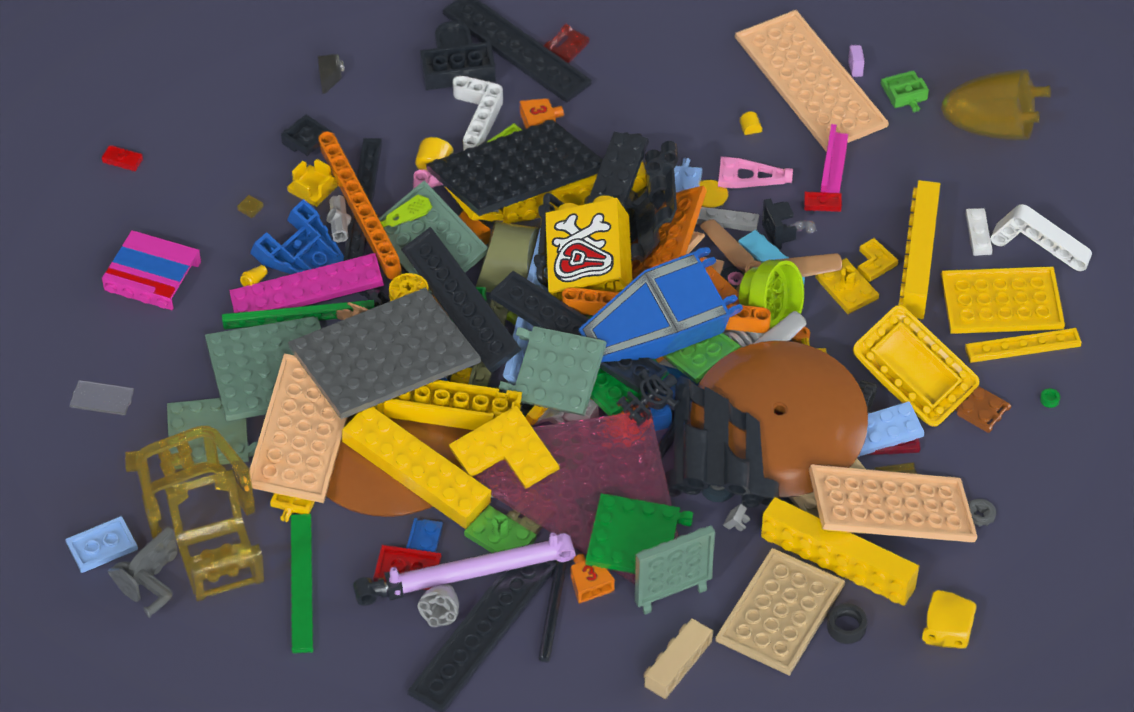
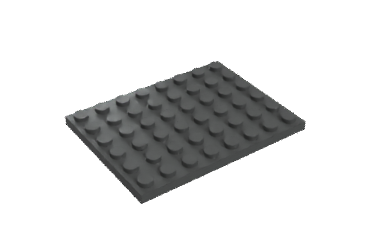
M426 288L288 342L289 349L340 419L481 362L478 353Z

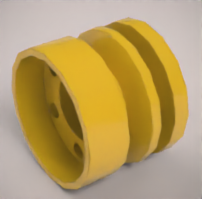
M405 273L395 277L389 286L390 301L423 288L429 291L427 281L422 276L414 273Z

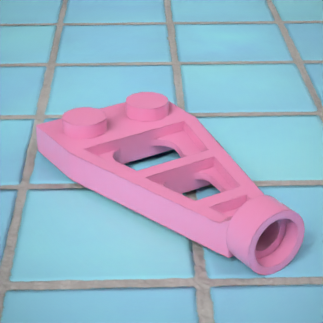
M721 157L718 187L745 188L792 183L793 169L776 168L740 158ZM742 168L754 172V176L741 179L738 177V170ZM758 172L772 174V177L758 178Z

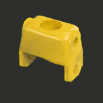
M941 590L933 592L928 609L927 627L924 628L922 640L926 642L925 644L938 647L966 648L974 621L976 604L953 593Z

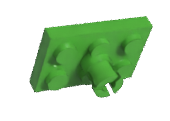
M490 505L464 531L467 538L491 553L532 545L537 539V534Z

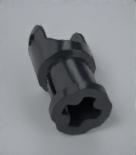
M376 288L359 292L361 296H365L368 300H374L375 307L390 302L386 295Z

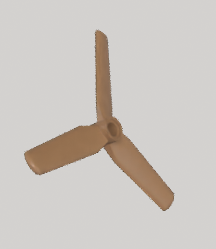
M710 219L700 225L730 262L742 272L746 273L749 269L759 267L762 264L760 261H755L753 256L716 220ZM838 253L776 259L793 262L798 267L802 277L840 271L842 268V259ZM739 284L738 287L736 288V290H737L738 292H739V289H740V284Z

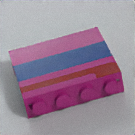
M132 230L102 277L104 290L109 293L125 296L126 298L136 299L143 303L156 305L160 308L173 310L172 298L191 266L198 267L200 265V252L198 249Z

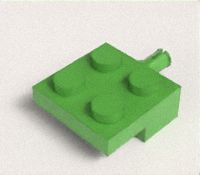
M915 71L881 79V85L894 108L910 105L913 112H918L920 107L917 102L928 100L929 89L923 79L917 77Z

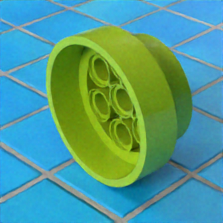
M766 260L759 267L749 269L740 284L739 304L767 308L771 312L770 329L793 311L801 314L804 304V283L798 267L793 262L787 260Z

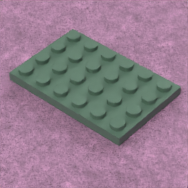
M425 181L420 183L379 218L380 222L385 220L389 213L416 195L427 197L430 200L432 208L427 215L412 221H406L394 227L389 225L384 227L400 259V264L408 273L419 275L401 249L430 226L464 272H467L480 261L488 250V247Z

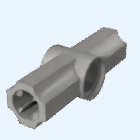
M341 195L332 196L329 200L330 211L327 215V222L331 223L333 240L338 243L345 242L349 238L348 226L351 222V216L346 212L345 197Z

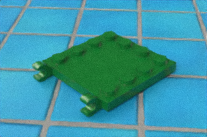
M601 493L585 565L636 574V554L642 550L654 548L663 542L674 540L677 523L691 526L693 512L683 511L680 513V507Z

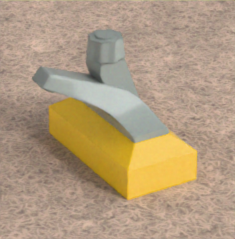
M534 406L525 418L531 426L549 421L561 428L565 423L561 418L565 412Z

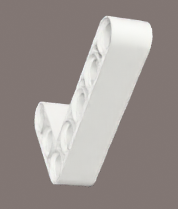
M458 76L453 80L454 97L459 100L479 104L463 138V149L465 150L466 148L481 145V143L486 141L503 104V89L495 83Z
M1023 204L1016 206L996 224L992 233V243L997 246H1004L1021 232L1077 271H1084L1092 256L1089 248Z

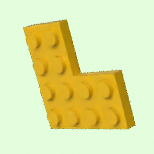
M517 405L449 444V448L466 473L471 477L505 459L524 488L527 489L559 470V465Z

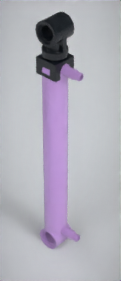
M551 533L549 541L409 572L399 573L393 567L389 572L384 573L385 582L383 577L378 578L376 582H373L369 577H362L355 580L353 589L357 603L367 606L373 604L377 600V596L387 597V593L389 600L404 598L403 593L552 560L566 562L573 559L576 553L568 534L556 535V533Z

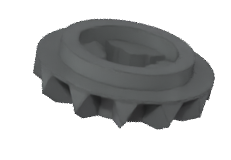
M974 499L968 502L974 524L980 527L981 525L988 526L989 523L994 522L996 509L992 503L984 499ZM977 511H979L980 513H984L983 517H981L979 514L976 515Z

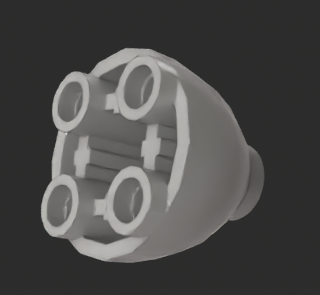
M443 584L427 590L418 602V609L421 616L431 627L449 625L458 616L459 600L453 587L449 584Z

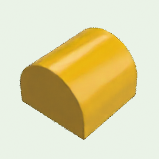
M746 112L741 116L740 124L744 135L762 132L760 121L755 112Z

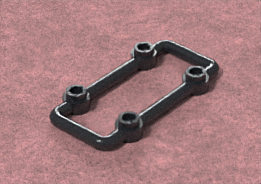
M551 193L544 195L543 204L538 208L541 217L538 254L534 256V264L537 267V280L546 288H548V279L544 277V268L547 267L546 213L555 211L552 204L556 207L565 204Z

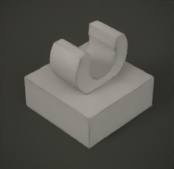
M740 504L732 509L723 526L729 530L733 527H736L739 531L744 530L746 526L741 521L744 523L750 521L749 516L744 514L747 508Z

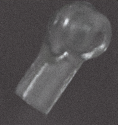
M801 220L788 225V227L795 225L797 232L805 228L807 233L816 231L815 222L811 220Z

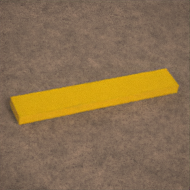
M1072 328L969 343L965 345V350L970 363L1081 347L1082 342L1077 329Z

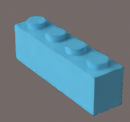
M756 230L738 240V243L753 256L755 261L763 263L766 260L789 258Z

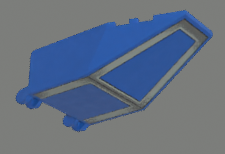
M709 247L700 248L695 252L644 270L579 328L578 331L581 336L604 340L607 343L601 362L620 361L621 359L638 360L639 358L648 357L650 359H657L725 331L729 318L738 314L743 307L741 304L727 309V305L736 302L737 296L731 295L722 300L705 270L706 267L716 263L715 257L700 261V258L710 254L711 250Z

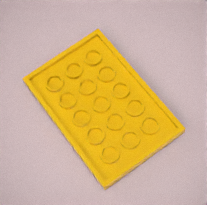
M1054 267L950 270L941 272L950 334L1061 330L1065 327Z

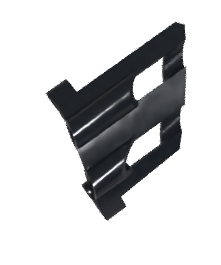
M673 141L662 143L661 151L652 149L646 152L647 186L637 193L631 190L624 209L629 215L630 244H632L631 261L639 260L642 263L660 242V226L664 223H671L676 213L677 201L674 168L679 157L677 144ZM589 196L585 198L584 205L587 204Z
M680 376L675 384V400H679L680 403L675 409L674 468L664 474V494L670 497L679 496L681 492L688 495H697L701 490L707 489L708 485L724 487L730 493L740 495L742 505L748 508L757 507L759 503L769 506L774 497L779 499V482L764 478L760 421L747 412L739 411L730 404L728 399L707 387L702 389L696 386L689 378ZM690 400L704 408V428L702 429L690 425ZM729 422L746 432L745 459L737 457L729 448Z

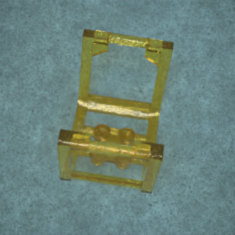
M198 426L149 444L136 455L135 463L152 539L162 532V528L158 524V520L161 519L160 510L154 494L204 473H215L220 477L234 495L246 516L255 512L250 470L217 429L213 427ZM203 437L207 462L194 465L190 455L192 449L188 442ZM177 447L179 453L172 454L169 449ZM217 447L232 465L236 478L242 488L244 487V491L227 470L219 464ZM158 453L161 460L160 467L166 477L151 483L147 458ZM182 465L184 470L175 473L176 469L174 466Z
M233 470L165 488L177 545L196 601L252 583L259 584L264 582L261 549L259 544L251 546L246 533ZM215 483L216 489L228 491L233 518L183 532L178 505L189 497L187 490ZM237 532L240 544L233 546L224 544L220 548L213 550L205 549L200 555L190 557L188 545ZM249 566L252 574L251 578L204 591L203 579L216 582L223 575L228 574L234 577L238 575L239 569Z

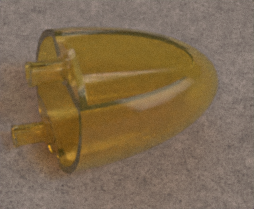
M1026 69L996 72L968 80L952 89L944 97L941 109L944 117L951 124L969 133L996 139L1028 140L1032 134L1034 123H1039L1040 121L1039 111L1035 112V97H1050L1051 90H1049L1050 86L1035 87Z

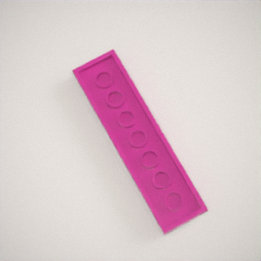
M373 253L229 291L234 313L302 307L384 286L376 254Z

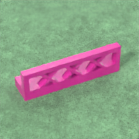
M831 124L821 192L840 193L849 134L837 133L836 124Z

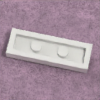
M985 208L966 209V220L973 256L992 255Z

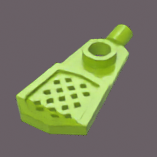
M416 195L389 213L386 219L381 221V224L384 228L388 225L394 227L406 221H412L427 215L432 208V204L427 197Z

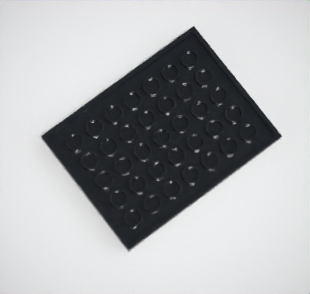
M552 119L538 125L529 126L521 131H515L507 136L498 137L490 142H483L481 145L466 148L464 151L452 153L447 157L435 159L426 164V170L472 211L481 216L598 174L603 159Z

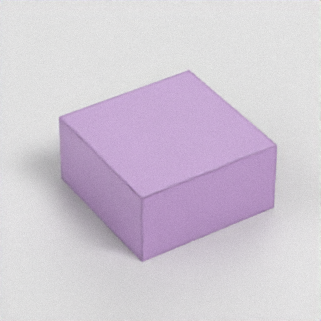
M861 45L850 46L848 62L852 77L863 76L864 57Z

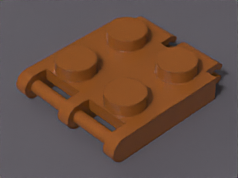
M979 386L974 389L955 411L958 412L957 415L990 433L992 426L1002 419V415L1006 410H1010L1011 405Z

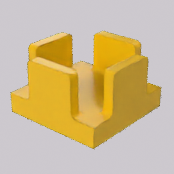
M316 159L314 166L309 165L308 167L306 162L302 161L292 171L293 181L287 188L288 192L317 207L339 185L331 175V167Z

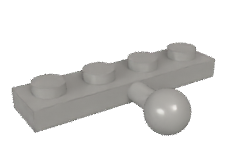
M701 207L696 224L701 225L704 221L714 219L723 228L757 231L759 214Z

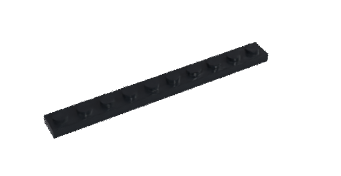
M363 138L357 179L371 205L373 204L382 148L381 138ZM352 211L348 229L349 238L346 241L343 261L362 257L365 254L367 239Z

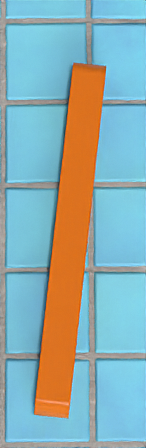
M323 132L319 136L321 152L327 164L331 167V172L372 251L376 254L385 276L389 279H394L402 274L400 259L335 135L331 132Z
M570 287L563 290L562 302L581 314L594 316L619 292ZM730 304L726 307L727 309H730L732 306H735V304ZM742 305L743 309L738 314L729 318L725 328L726 330L765 333L770 329L771 312L763 307Z

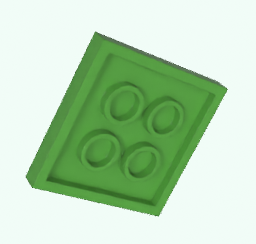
M724 333L664 355L663 358L698 384L714 364L729 353L739 349L740 345Z

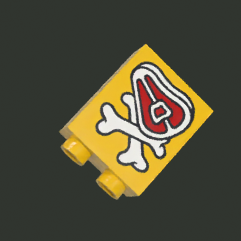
M600 196L595 198L593 203L580 206L574 203H566L559 206L558 210L546 213L548 292L552 296L562 301L563 290L570 287L621 292L632 282L629 215L618 198Z

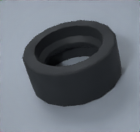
M850 603L837 605L830 611L827 623L828 632L837 642L844 644L858 642L865 635L867 616L863 609L857 605ZM842 616H849L859 622V627L853 631H845L837 627L835 621Z

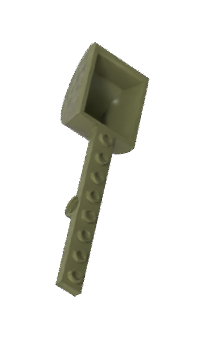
M495 221L476 287H486V292H491L512 271L527 279L540 228ZM491 299L490 307L505 326L509 310ZM482 361L473 365L468 384L489 387L492 373H490Z

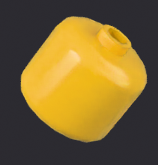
M437 137L425 138L420 143L415 164L419 170H426L427 163L449 156L453 153V148L443 139Z

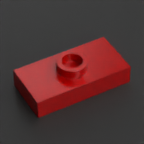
M111 145L108 146L102 156L103 163L131 171H136L143 160V156L140 153Z
M805 192L804 210L841 212L842 193Z

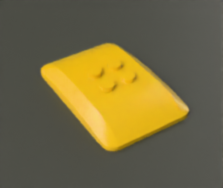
M903 306L893 307L853 347V352L861 363L902 403L910 401L915 414L929 426L935 427L940 425L979 385L978 376Z

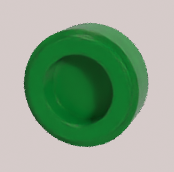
M1048 388L1042 391L1040 402L1043 406L1053 408L1059 404L1060 394L1057 390Z

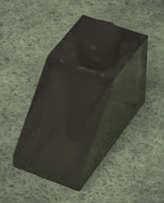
M339 54L318 56L322 94L327 93L342 79L341 72L344 71L343 61L339 60Z

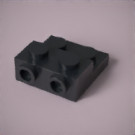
M306 114L281 133L282 144L293 152L299 150L308 156L320 147V134L323 132L332 133V131Z

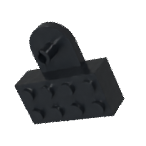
M448 21L439 25L435 31L437 48L420 50L421 68L426 90L453 87V80L458 76L486 82H496V68L490 42L472 44L470 30L461 22Z

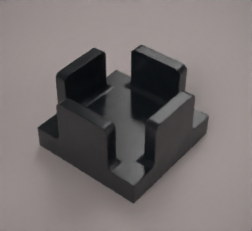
M770 198L763 201L762 226L770 243L781 250L783 243L796 240V226L787 227L781 221L793 218L794 213L788 202L773 204Z

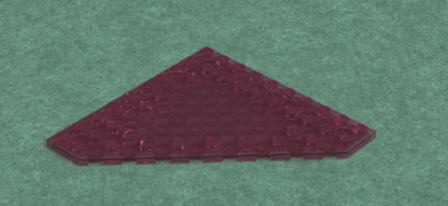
M631 413L533 427L538 437L559 465V470L527 489L524 488L505 459L473 477L490 489L493 497L551 533H556V535L568 534L573 546L585 554L588 552L601 493L672 506L652 415L641 426H637V422L629 418ZM460 464L461 470H463L464 472H466V471L464 470V468L462 467V465ZM676 527V532H675L674 540L679 537V536H678V532H677V527ZM612 570L635 584L636 574Z

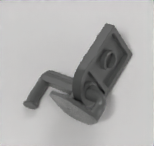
M168 526L134 557L132 562H118L108 570V574L120 590L133 601L138 602L140 600L138 585L141 584L159 597L151 605L144 607V612L148 618L172 598V591L153 577V575L158 574L163 566L172 561L178 554L174 530Z

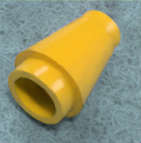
M260 265L243 272L240 282L243 286H252L259 283L268 274L265 266Z

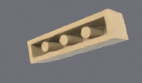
M691 619L688 624H684L679 631V635L671 639L664 653L661 652L656 659V663L645 671V687L666 699L711 644L713 630L694 619Z

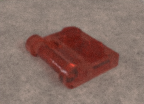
M565 24L551 41H547L544 44V47L567 63H570L589 44V37L573 30L570 25ZM565 36H568L558 48L555 47Z

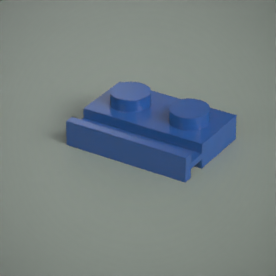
M414 518L406 548L437 552L443 522L426 519L421 521Z

